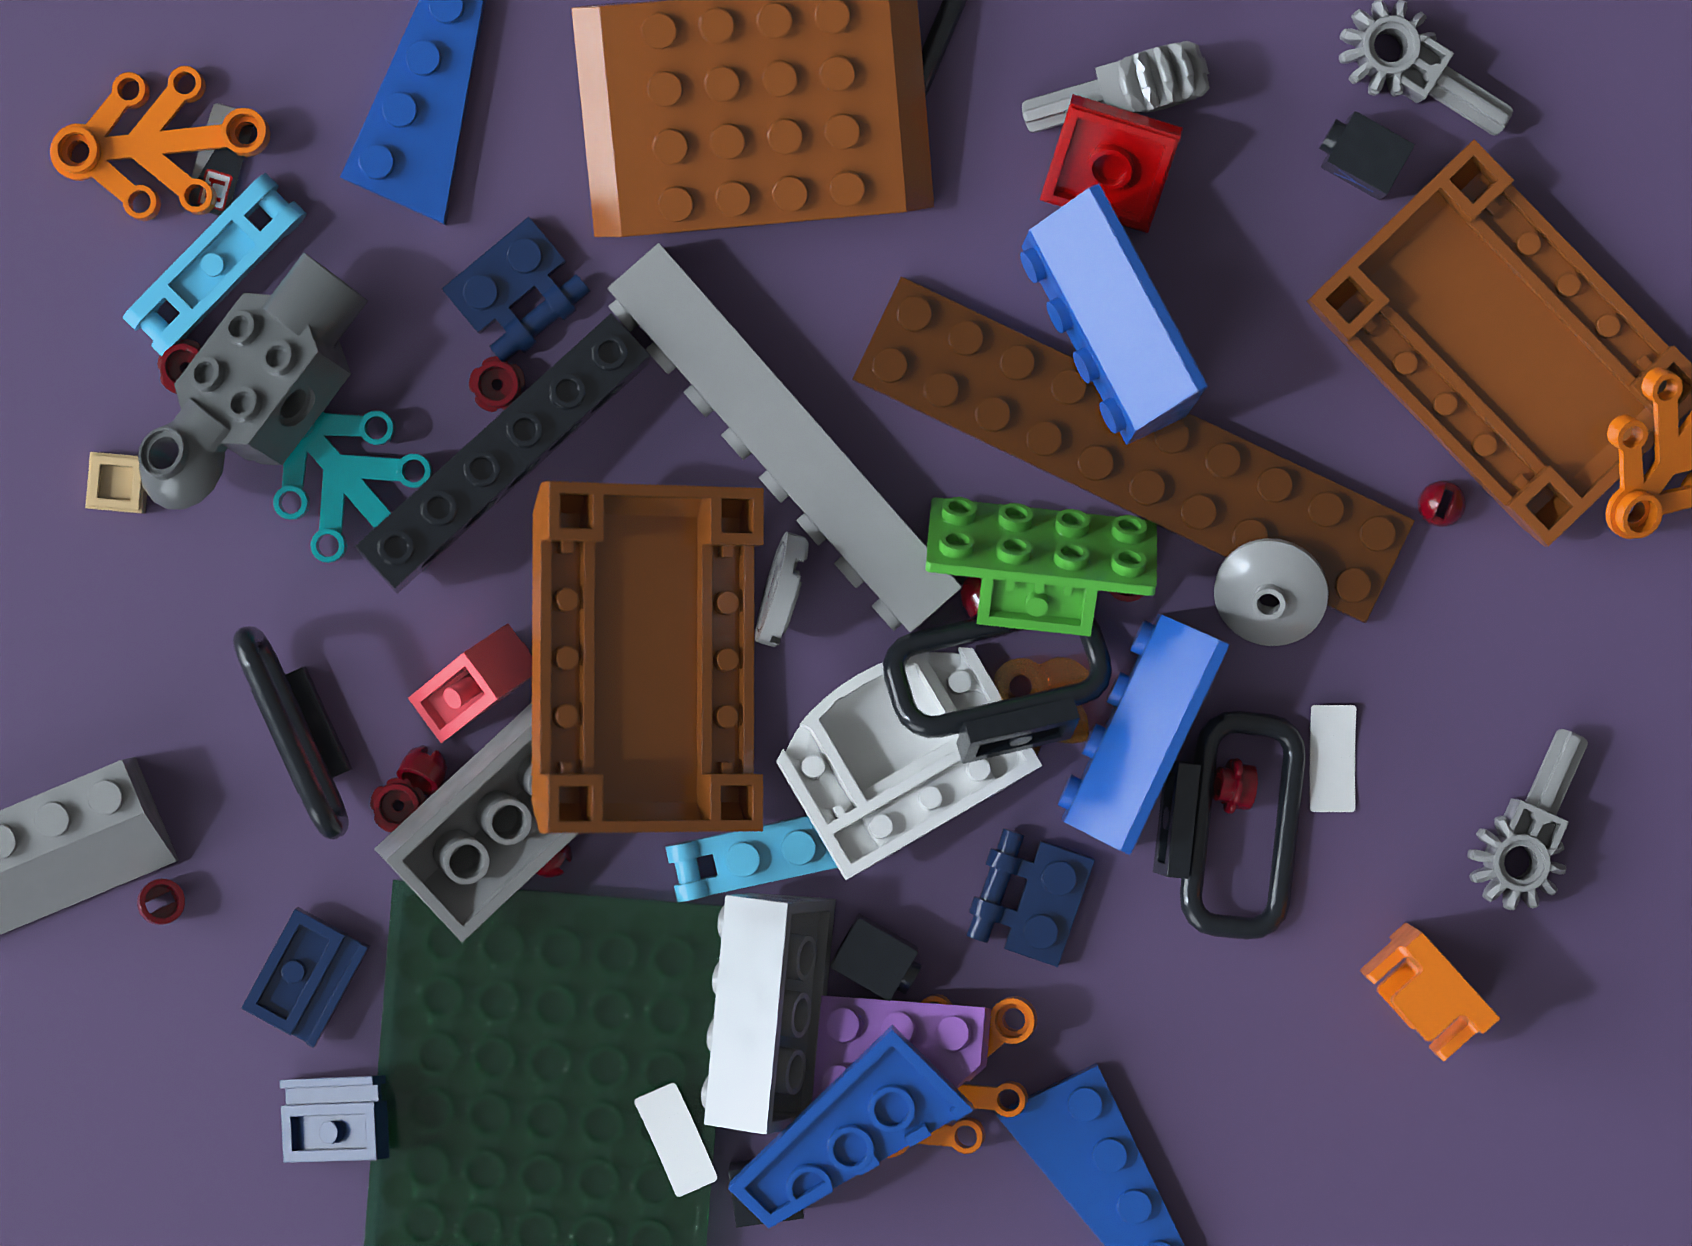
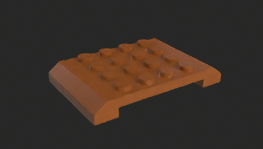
M654 0L574 6L571 8L594 237H629L901 213L934 207L918 0Z
M1474 139L1307 300V303L1332 333L1518 525L1544 547H1549L1620 478L1619 449L1613 446L1607 437L1608 427L1616 417L1628 414L1646 425L1648 438L1642 447V456L1654 445L1653 401L1647 399L1642 392V382L1646 374L1654 368L1663 367L1681 378L1683 389L1678 399L1679 421L1692 408V363L1675 346L1669 347L1511 184L1514 181L1513 178ZM1667 379L1659 385L1658 394L1665 389ZM1632 427L1625 431L1623 441L1630 437Z
M565 481L541 482L533 510L532 806L540 833L763 831V774H754V546L764 545V488Z

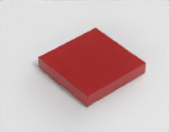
M1073 94L1040 200L1062 207L1088 188L1099 183L1121 225L1148 233L1183 128Z

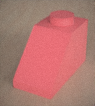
M507 623L463 652L408 697V699L439 742L443 743L532 677V655L527 646Z

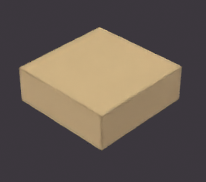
M90 452L85 508L146 514L147 492L142 486L138 456Z

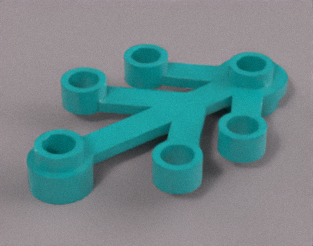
M323 411L283 463L282 488L276 492L273 506L279 516L289 520L302 518L310 508L309 495L304 491L308 452L323 469L319 531L314 534L310 544L312 554L319 561L326 563L337 562L343 558L347 551V540L342 534L345 495L374 528L392 513L363 479L400 481L407 487L419 488L433 475L430 461L422 455L408 454L402 459L341 455L326 438V436L362 437L370 444L377 446L385 445L393 439L396 431L395 422L387 413L371 411L364 416L330 414ZM374 418H383L387 423V432L382 438L373 439L368 433V424ZM413 460L420 461L425 468L423 478L417 482H411L405 476V467ZM289 492H296L302 501L300 509L293 514L286 512L282 507L283 497ZM329 534L336 537L339 543L338 551L330 557L322 554L319 548L320 540Z

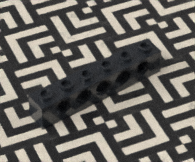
M610 313L355 546L358 553L398 594L649 364L650 354Z

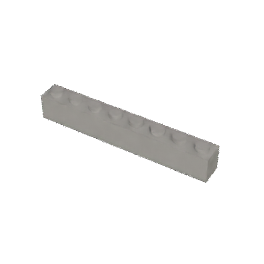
M659 243L607 288L616 298L608 306L630 332L638 325L642 327L654 341L646 348L647 352L668 375L675 368H678L692 384L684 391V394L705 417L715 411L729 428L721 436L742 460L746 459L751 453L766 469L758 478L780 503L790 496L802 509L804 514L796 521L818 546L826 539L831 542L842 555L834 562L836 567L855 588H858L864 581L880 598L872 605L873 609L893 631L903 624L911 633L962 588L950 574L931 573L925 570L927 547Z

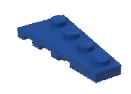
M486 0L418 1L340 178L446 226L452 181L456 173L459 156L457 153L462 125L466 117L469 100L468 91L472 69L475 66Z
M892 1024L729 1182L728 1189L769 1229L832 1193L835 1187L858 1174L861 1176L879 1166L882 1160L908 1145L912 1147L931 1136V1132L954 1119L957 1121L973 1112L974 1105Z
M1097 1063L1029 1095L1024 1110L1014 1117H1003L995 1112L998 1119L1104 1246H1185ZM1020 1100L1006 1106L1005 1108H1017L1019 1106Z

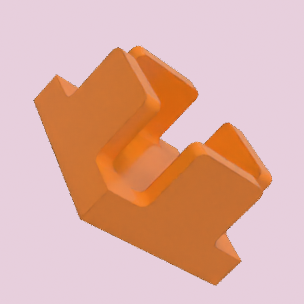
M1406 922L1389 937L1392 941L1360 969V972L1366 979L1375 984L1405 957V961L1377 986V992L1411 1029H1415L1426 1041H1433L1429 1048L1442 1061L1448 1059L1477 1032L1484 1034L1500 1019L1421 931Z

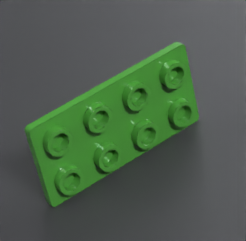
M952 497L949 499L933 498L930 508L925 570L931 573L982 578L977 610L978 625L1091 636L1098 590L1147 596L1155 595L1157 587V524L1132 515L1115 517L1086 514L1076 509L1058 511L1030 508L1019 503L1002 505L974 502L963 497Z

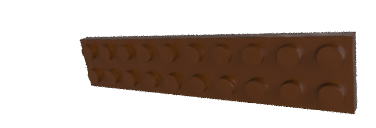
M900 277L852 378V381L1134 515L1155 523L1225 558L1241 545L1258 539L1274 538L1295 543L1307 550L1321 565L1328 582L1329 596L1327 606L1362 623L1367 622L1415 521L1190 413L1186 417L1126 445L1120 432L1113 433L1106 425L1099 407L1100 402L1103 400L1093 381L1086 383L1082 379L1072 357L904 277Z

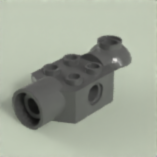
M304 252L271 295L243 293L174 385L181 411L172 422L152 430L144 437L139 447L138 459L142 486L153 502L166 509H186L200 503L217 485L223 473L227 449L246 460L256 461L259 464L283 465L351 375L339 339L367 304L368 300Z

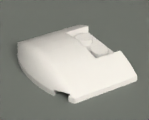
M959 647V654L926 652L910 657L905 666L906 674L915 703L923 713L940 715L1003 700L973 648ZM883 663L877 664L856 675L826 696L799 724L800 727L796 730L786 752L782 749L776 761L845 880L891 856L896 851L987 798L992 797L1042 766L1032 748L963 764L956 744L959 737L958 734L943 738H925L912 733L901 724L893 709L884 680Z

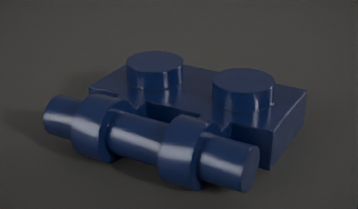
M529 216L442 288L443 292L477 333L481 334L496 320L504 328L506 333L489 346L501 362L504 363L519 350L526 353L538 343L535 340L537 335L559 317L566 320L577 310L574 305L590 292V289L577 274L560 288L549 277L563 266L566 260ZM537 288L545 300L519 320L511 308Z
M1003 828L997 848H990L985 863L990 866L981 895L980 897L974 896L969 913L973 914V918L966 936L988 943L995 923L1009 926L1010 929L1004 949L1058 967L1095 860L1094 858L1041 840L1033 861L1018 857L1025 835ZM1012 874L1027 879L1017 909L1002 905Z

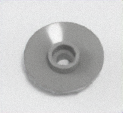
M1274 538L1250 541L1232 551L1221 564L1214 584L1215 604L1225 624L1243 639L1265 646L1290 644L1310 634L1322 620L1329 596L1328 582L1318 561L1307 550L1295 543ZM1264 594H1272L1279 599L1280 603L1275 607H1268L1261 604L1259 598Z

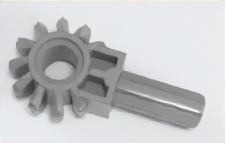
M1375 0L1371 7L1372 17L1361 9L1352 14L1353 23L1359 30L1344 29L1339 37L1344 43L1355 46V49L1347 50L1339 55V62L1341 64L1357 61L1359 68L1349 76V81L1352 84L1358 83L1368 75L1371 77L1368 85V94L1376 96L1380 93L1386 80L1388 90L1393 97L1403 94L1418 104L1427 95H1430L1491 135L1497 136L1503 131L1513 113L1511 106L1447 66L1454 53L1436 42L1437 38L1434 32L1418 34L1416 30L1427 18L1423 12L1417 13L1408 21L1404 19L1407 11L1406 1L1399 0L1396 2L1389 16L1385 2L1383 0ZM1388 34L1397 39L1401 49L1398 61L1386 62L1378 57L1374 48L1377 35Z
M1189 41L1167 44L1124 57L1120 61L1096 67L1095 71L1098 79L1027 99L1022 103V114L1028 130L1032 133L1063 125L1073 94L1137 114L1151 113L1203 96L1210 88L1207 77L1209 71L1205 57L1203 58L1197 44Z
M1566 729L1556 731L1526 800L1522 801L1511 798L1504 815L1495 817L1494 825L1498 836L1483 828L1476 832L1478 839L1485 843L1487 847L1485 852L1469 849L1467 857L1483 862L1484 867L1474 870L1469 874V877L1474 883L1490 880L1482 894V897L1487 901L1492 902L1503 893V907L1508 910H1515L1521 895L1527 907L1536 908L1539 906L1537 887L1549 895H1554L1558 891L1556 885L1548 880L1547 876L1549 872L1558 875L1566 873V865L1551 862L1550 856L1559 854L1564 850L1561 839L1569 821L1556 815L1588 745L1587 740L1579 734ZM1521 846L1528 853L1529 866L1521 876L1511 877L1505 870L1504 859L1508 851L1514 847Z

